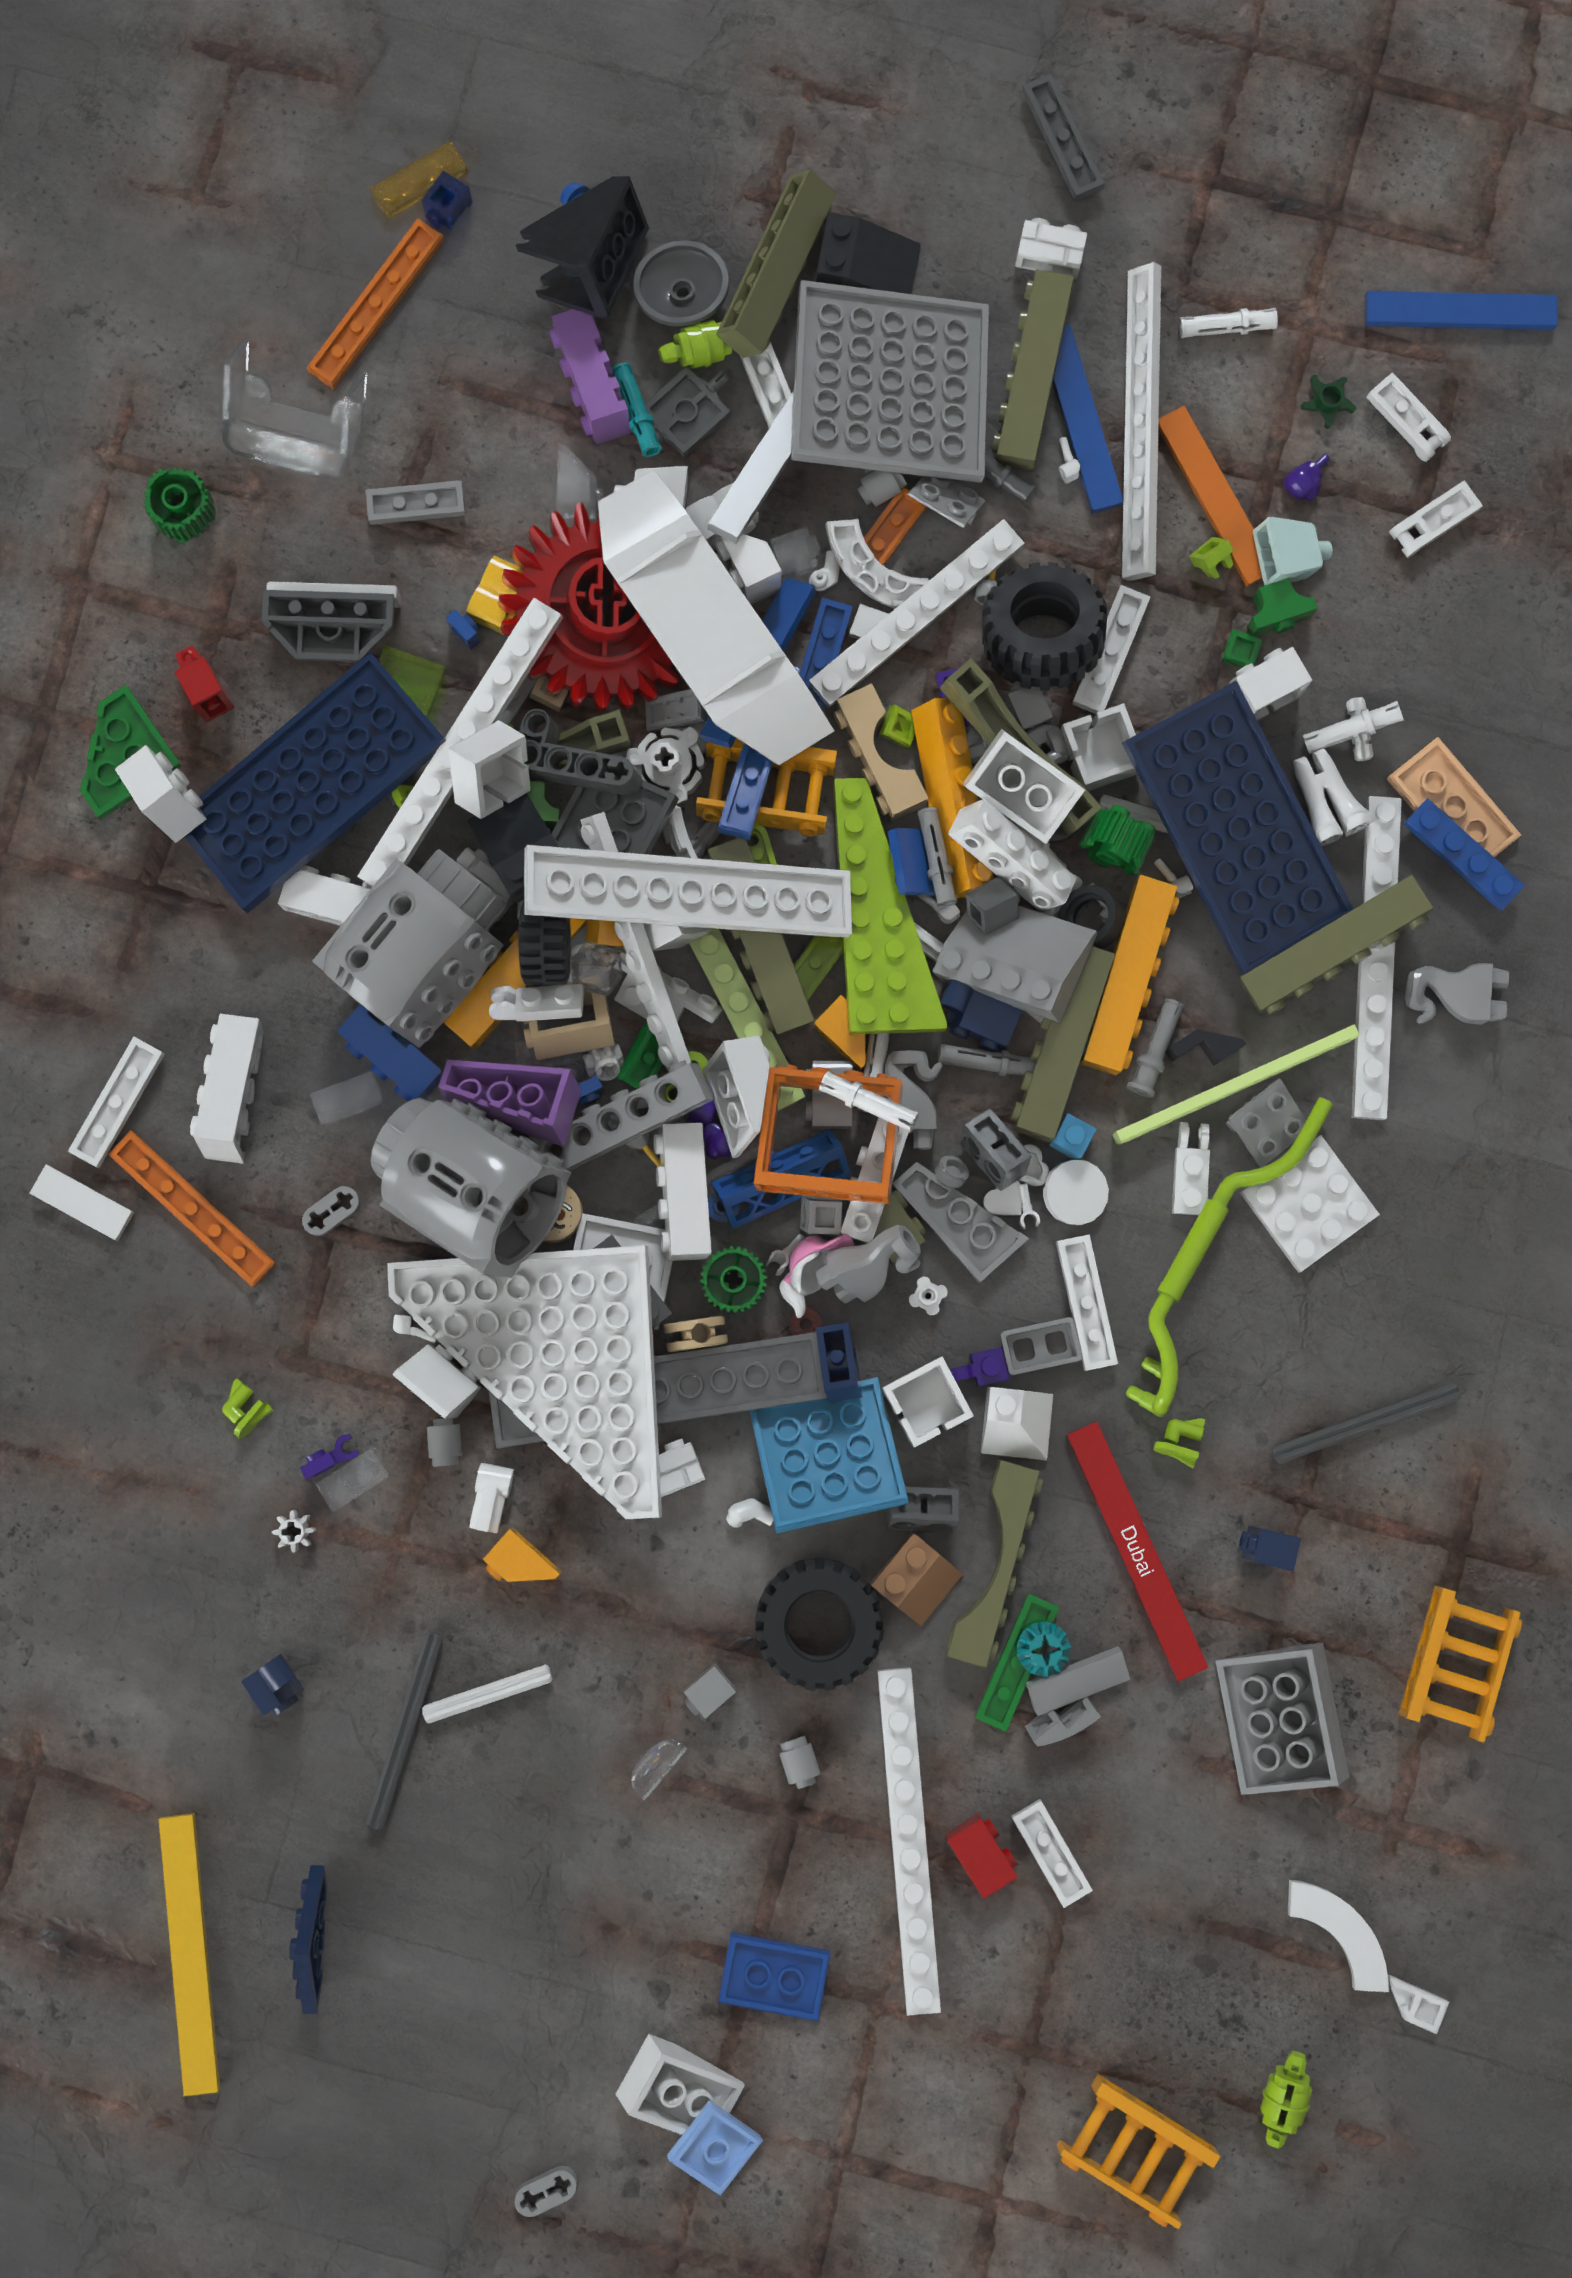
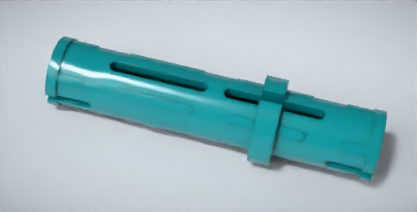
M619 363L612 368V372L618 381L622 400H625L628 407L630 430L637 437L642 455L646 457L655 456L661 452L662 447L653 427L655 424L653 416L648 414L630 363Z

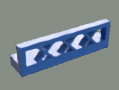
M830 1129L773 1154L771 1159L770 1172L796 1175L807 1174L835 1179H844L851 1176L843 1147ZM838 1159L839 1169L828 1174L822 1172L827 1163ZM756 1162L711 1182L732 1229L800 1199L802 1195L778 1193L775 1198L769 1201L762 1199L766 1192L757 1191L754 1185ZM743 1201L750 1202L745 1212L734 1216L732 1206Z

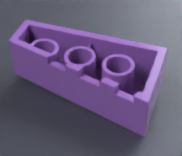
M572 309L551 316L553 329L549 330L550 338L554 349L561 348L564 358L559 359L564 377L571 376L574 387L569 389L575 407L581 406L585 415L580 417L585 435H592L595 445L630 434L628 407L625 400H622L616 376L611 377L613 372L606 351L601 349L602 341L592 315Z
M448 1059L438 1086L447 1102L451 1103L453 1099H456L466 1105L471 1103L486 1112L485 1117L491 1121L496 1119L511 1127L512 1130L562 1147L565 1145L581 1093V1089L570 1069Z

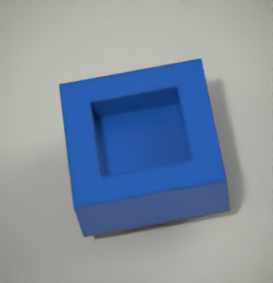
M455 609L446 617L450 629L470 650L480 643L476 632L479 630V627L469 615L466 614L462 617Z
M597 1075L578 1084L581 1093L577 1104L581 1103L582 1106H587L601 1098L599 1093L603 1092L604 1089Z

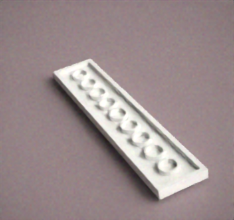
M527 845L524 849V915L848 938L852 935L850 871Z

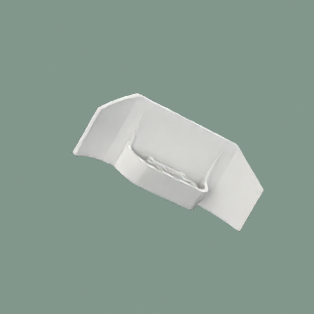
M654 470L598 501L604 564L716 726L736 737L777 765H781L834 732L831 724L794 666L693 520Z

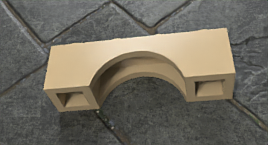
M871 683L837 699V711L833 712L835 720L841 730L846 728L851 738L847 741L854 758L860 757L865 767L861 769L863 777L867 778L869 787L874 785L879 795L875 800L882 815L888 814L891 822L927 806L929 798L915 770H902L888 765L881 759L875 749L874 734L884 722L886 711L873 684Z

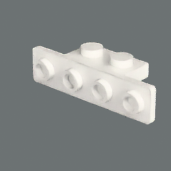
M609 945L603 950L601 957L628 973L614 1000L647 1019L648 1013L645 1005L640 1001L636 992L637 982L634 973L629 970L626 964L625 947ZM658 966L677 1022L685 1008L710 1023H713L721 1015L723 1008L717 1005L715 999L708 995L697 993L689 988V985L684 980L676 977L672 978L662 972Z
M878 1118L869 1147H861L856 1165L862 1166L858 1179L851 1177V1180L881 1183L888 1121ZM901 1127L898 1130L893 1178L909 1133ZM850 1201L841 1228V1234H848L854 1239L869 1243L874 1238L885 1204Z

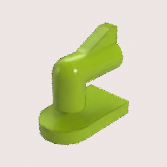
M236 1378L233 1381L229 1399L222 1407V1412L231 1422L237 1425L234 1434L239 1439H242L249 1435L257 1424L274 1410L267 1402L258 1399L248 1413L245 1414L240 1408L254 1392Z
M1198 1418L1188 1421L1171 1419L1167 1423L1164 1441L1166 1442H1155L1153 1450L1176 1458L1189 1467L1194 1468L1199 1452L1177 1445L1180 1436L1200 1441L1206 1419Z

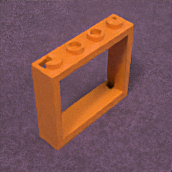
M787 1064V1067H769L754 1185L757 1191L890 1204L899 1126L890 1122L887 1125L881 1183L770 1172L781 1086L819 1090L820 1085L824 1084L821 1082L824 1075L830 1070L822 1067H812L811 1071L798 1070L797 1066ZM846 1070L844 1074L832 1073L852 1083L858 1081L863 1084V1088L880 1096L891 1097V1101L902 1104L903 1084L902 1080L896 1079L897 1077L887 1076L886 1073L877 1074V1077L863 1076L862 1072Z

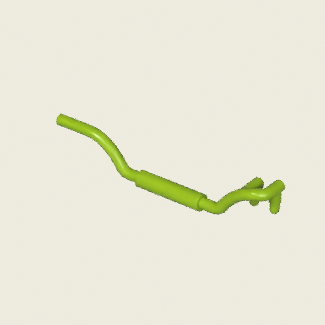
M1322 1097L1317 1099L1295 1142L1280 1159L1262 1168L1235 1172L1225 1177L1212 1199L1205 1201L1193 1227L1166 1276L1157 1289L1159 1296L1151 1308L1148 1324L1157 1344L1161 1363L1151 1357H1145L1141 1365L1145 1370L1161 1379L1157 1395L1130 1385L1126 1392L1128 1398L1136 1401L1141 1407L1151 1411L1154 1415L1163 1417L1167 1414L1174 1399L1178 1383L1177 1354L1171 1335L1165 1325V1318L1174 1302L1178 1303L1188 1287L1229 1212L1227 1205L1234 1192L1238 1188L1270 1182L1285 1175L1297 1166L1309 1151L1333 1107V1104Z

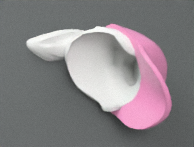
M848 1234L830 1241L819 1235H810L793 1249L789 1259V1273L781 1281L779 1289L783 1298L794 1308L797 1318H801L806 1310L804 1296L810 1295L821 1288L815 1271L827 1264L825 1255L841 1247L854 1246V1241Z

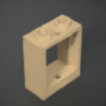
M602 976L567 982L566 984H557H582L584 989L583 1006L593 1004L596 1020L541 1031L538 1020L523 1021L524 1025L529 1024V1028L524 1029L527 1048H534L537 1060L615 1045Z

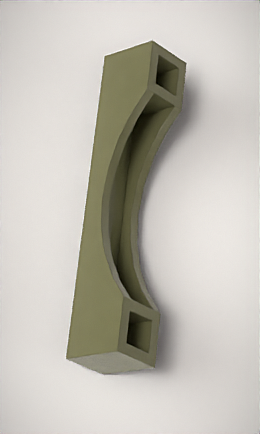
M972 658L941 685L940 690L989 746L1000 730L1003 729L1085 789L1060 824V827L1068 836L1079 829L1102 808L1079 781L1054 763L1027 735L1006 707L993 682Z
M620 709L590 718L560 733L557 745L604 754H614L631 748ZM538 754L532 755L527 764L533 763L537 759ZM568 760L560 762L557 770L566 767ZM529 776L530 781L537 780ZM454 792L445 804L446 808L457 805L454 800Z
M1002 1460L997 1461L989 1490L1000 1524V1549L997 1565L991 1581L981 1597L967 1612L954 1620L945 1651L947 1657L985 1668L987 1667L988 1660L994 1661L999 1644L998 1641H994L997 1627L1003 1628L1007 1616V1609L1003 1608L1006 1595H1012L1016 1583V1576L1012 1575L1015 1562L1021 1563L1025 1550V1544L1020 1543L1024 1530H1030L1033 1521L1034 1511L1029 1510L1033 1497H1039L1043 1479L1038 1478L1040 1471Z

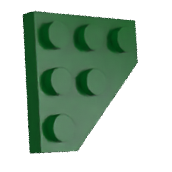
M127 685L118 689L98 704L96 728L91 737L87 755L85 778H82L80 792L100 820L133 799L115 768L145 745L155 754L162 752L172 764L173 771L176 768L182 767Z

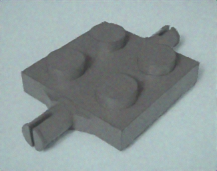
M686 366L645 403L648 414L653 416L655 422L653 427L659 443L665 441L671 444L685 458L731 416L730 410L719 400L717 391L730 381L722 370L709 382L698 378Z

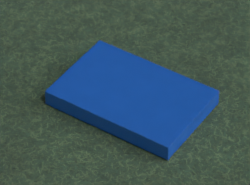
M731 1932L718 2003L818 2022L831 1952L830 1950Z

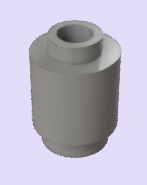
M874 470L859 479L862 486L857 489L866 505L873 502L874 506L878 507L901 493V488L906 486L907 483L901 473Z
M453 1418L434 1419L433 1426L427 1427L429 1459L432 1458V1466L459 1465V1456H462L460 1424L453 1425Z
M800 1736L780 1743L782 1752L779 1755L788 1784L796 1783L797 1789L817 1783L815 1776L821 1773L811 1742L807 1743L806 1736Z

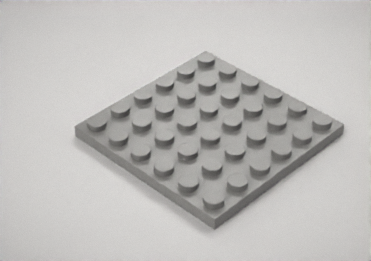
M801 280L798 295L791 460L982 483L985 476L989 304Z

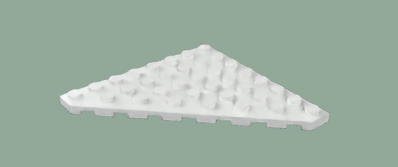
M648 1246L532 1253L520 1264L513 1278L482 1274L459 1258L387 1263L389 1297L397 1305H401L413 1317L412 1319L430 1336L435 1337L446 1348V1351L463 1367L468 1368L480 1380L479 1382L497 1399L502 1400L514 1412L513 1414L530 1430L535 1431L564 1462L569 1463L597 1493L604 1496L617 1508L616 1510L625 1519L662 1517Z

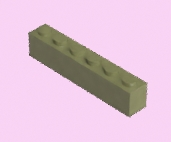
M811 169L790 176L716 333L720 339L742 358L761 354L769 346L771 333L775 325L782 318L783 307L787 299L794 292L796 279L807 264L806 258L811 247L819 238V230L823 221L828 217V212H831V204L836 193Z
M1036 269L1034 281H1027L1024 300H1029L1028 310L1021 311L1018 330L1023 331L1021 342L1015 341L1011 361H1016L1014 373L1008 372L1005 391L1010 392L1008 403L1002 402L998 422L1003 423L1001 434L995 433L992 453H997V461L1004 466L1010 465L1013 468L1034 472L1073 290L1074 276Z
M736 838L708 849L711 857L708 858L709 860L755 863L747 839ZM731 929L734 939L741 937L745 950L740 951V955L745 969L752 968L756 977V981L751 982L755 996L758 1001L764 999L768 1009L767 1012L762 1014L769 1032L775 1030L777 1035L781 1036L813 1024L815 1020L782 933Z
M1410 875L1240 977L1239 983L1259 1015L1265 1012L1272 1015L1286 1006L1285 1000L1296 994L1298 998H1301L1315 989L1313 985L1315 982L1322 978L1329 981L1343 972L1342 966L1353 960L1355 964L1362 962L1372 955L1370 950L1377 945L1382 944L1383 947L1392 944L1401 937L1399 932L1410 926L1412 930H1415L1430 920L1428 915L1431 913L1433 906L1413 875Z
M1092 946L1061 1022L1043 1017L1040 1028L1045 1029L1042 1041L1036 1040L1030 1058L1034 1059L1035 1063L1032 1072L1026 1070L1022 1079L1020 1089L1025 1092L1021 1103L1016 1101L1010 1116V1120L1014 1121L1012 1131L1047 1143L1055 1139L1115 956L1114 953Z

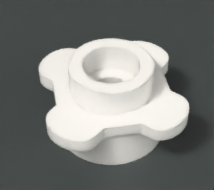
M921 1277L917 1280L918 1287L915 1293L909 1297V1303L912 1307L919 1306L925 1309L928 1315H935L939 1312V1304L942 1298L947 1296V1289L944 1285L937 1286L931 1283L928 1277ZM926 1293L931 1294L930 1299L925 1298Z

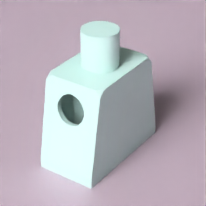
M1268 517L1252 531L1264 586L1290 578L1291 582L1307 579L1322 567L1324 560H1329L1332 556V544L1329 541H1318L1315 526L1309 522Z

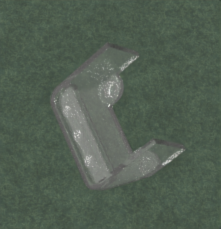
M242 340L224 364L222 438L225 446L232 453L331 480L342 478L350 466L364 419L367 373L360 372L344 395V398L338 399L333 405L331 416L271 401L272 388L268 380L260 374L248 371L249 342Z

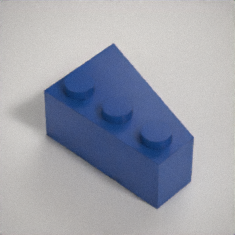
M360 1004L337 1029V1032L349 1042L345 1048L359 1060L363 1056L368 1058L373 1063L369 1069L383 1081L388 1077L398 1085L394 1091L407 1102L416 1098L425 1099L440 1082L443 1071L403 1036L386 1025L363 1005Z

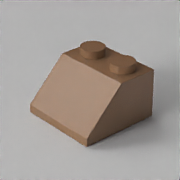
M911 1532L871 1580L870 1584L897 1608L922 1626L964 1574L914 1532Z

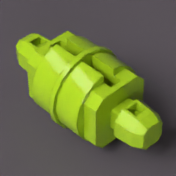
M710 320L681 328L680 333L673 335L674 342L663 345L658 349L661 363L678 362L679 359L681 367L690 366L691 369L701 366L710 367L712 363L723 361L725 355L732 354V348L716 335L722 322L716 323L715 320Z
M1291 2051L1288 2054L1284 2066L1276 2065L1275 2072L1269 2075L1266 2087L1262 2092L1263 2099L1260 2110L1263 2113L1262 2123L1268 2126L1266 2142L1269 2146L1281 2148L1285 2144L1288 2134H1296L1298 2127L1303 2125L1306 2113L1310 2108L1309 2102L1312 2088L1309 2086L1310 2076L1305 2073L1307 2060L1303 2053ZM1288 2084L1292 2085L1291 2090L1287 2089ZM1281 2109L1285 2110V2114L1280 2113Z

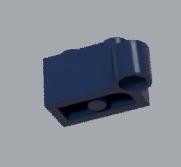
M952 979L949 980L940 1001L942 1007L950 1010L946 1020L947 1027L950 1028L949 1033L965 1040L968 1039V1036L980 1040L979 1045L993 1052H998V1049L1005 1050L1022 1013V1010L977 992L967 984Z
M281 1654L241 1681L263 1716L271 1711L277 1716L298 1702L299 1699L296 1694L304 1689Z

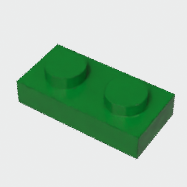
M647 1020L628 1053L620 1073L616 1077L634 1089L640 1088V1081L657 1075L663 1064L658 1055L659 1045L656 1036L650 1031Z

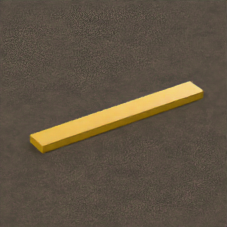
M195 1813L165 1816L159 1818L183 2095L192 2096L216 2093L220 2090Z

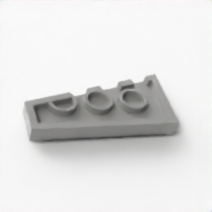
M918 1162L892 1183V1186L901 1193L905 1201L979 1283L1029 1239L996 1215L982 1208L968 1196L966 1197L955 1188L943 1184L934 1173Z

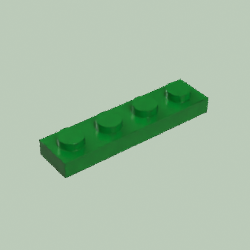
M1027 1592L974 1715L976 1719L1005 1732L1007 1731L1026 1687V1682H1028L1031 1675L1022 1666L1017 1655L1019 1637L1028 1626L1034 1623H1053L1059 1610L1058 1606ZM1043 1635V1640H1044V1641H1042V1647H1043L1044 1642H1045L1044 1635ZM1042 1647L1031 1650V1652L1040 1653Z

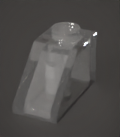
M559 444L557 511L562 518H573L577 503L582 502L589 519H597L598 501L604 498L603 488H598L596 476L566 445Z

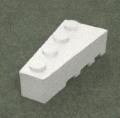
M220 1014L218 1024H213L210 1034V1042L213 1044L211 1055H206L204 1061V1074H207L205 1084L199 1086L197 1093V1104L200 1105L198 1116H193L190 1126V1134L194 1137L205 1159L244 1164L246 1152L240 1148L241 1135L248 1136L250 1123L248 1122L246 1104L253 1103L255 1094V1082L250 1077L251 1074L258 1073L264 1035L259 1018Z

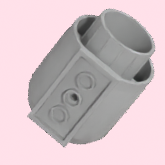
M440 849L430 857L418 873L396 858L312 962L386 1025L420 1048L467 997L489 964L495 960L499 950L504 946L488 931L504 913L508 905Z
M416 1098L406 1102L386 1121L373 1146L371 1166L375 1174L382 1179L381 1195L383 1200L380 1206L480 1273L513 1278L520 1264L539 1247L555 1224L564 1203L566 1183L572 1173L561 1167L564 1162L560 1158L548 1152L545 1155L536 1150L538 1146L536 1143L523 1136L519 1138L510 1133L511 1127L496 1119L494 1121L485 1117L486 1112L471 1103L466 1105L456 1099H453L451 1103L439 1099L432 1103L423 1098ZM525 1201H527L528 1210L523 1214L522 1207Z

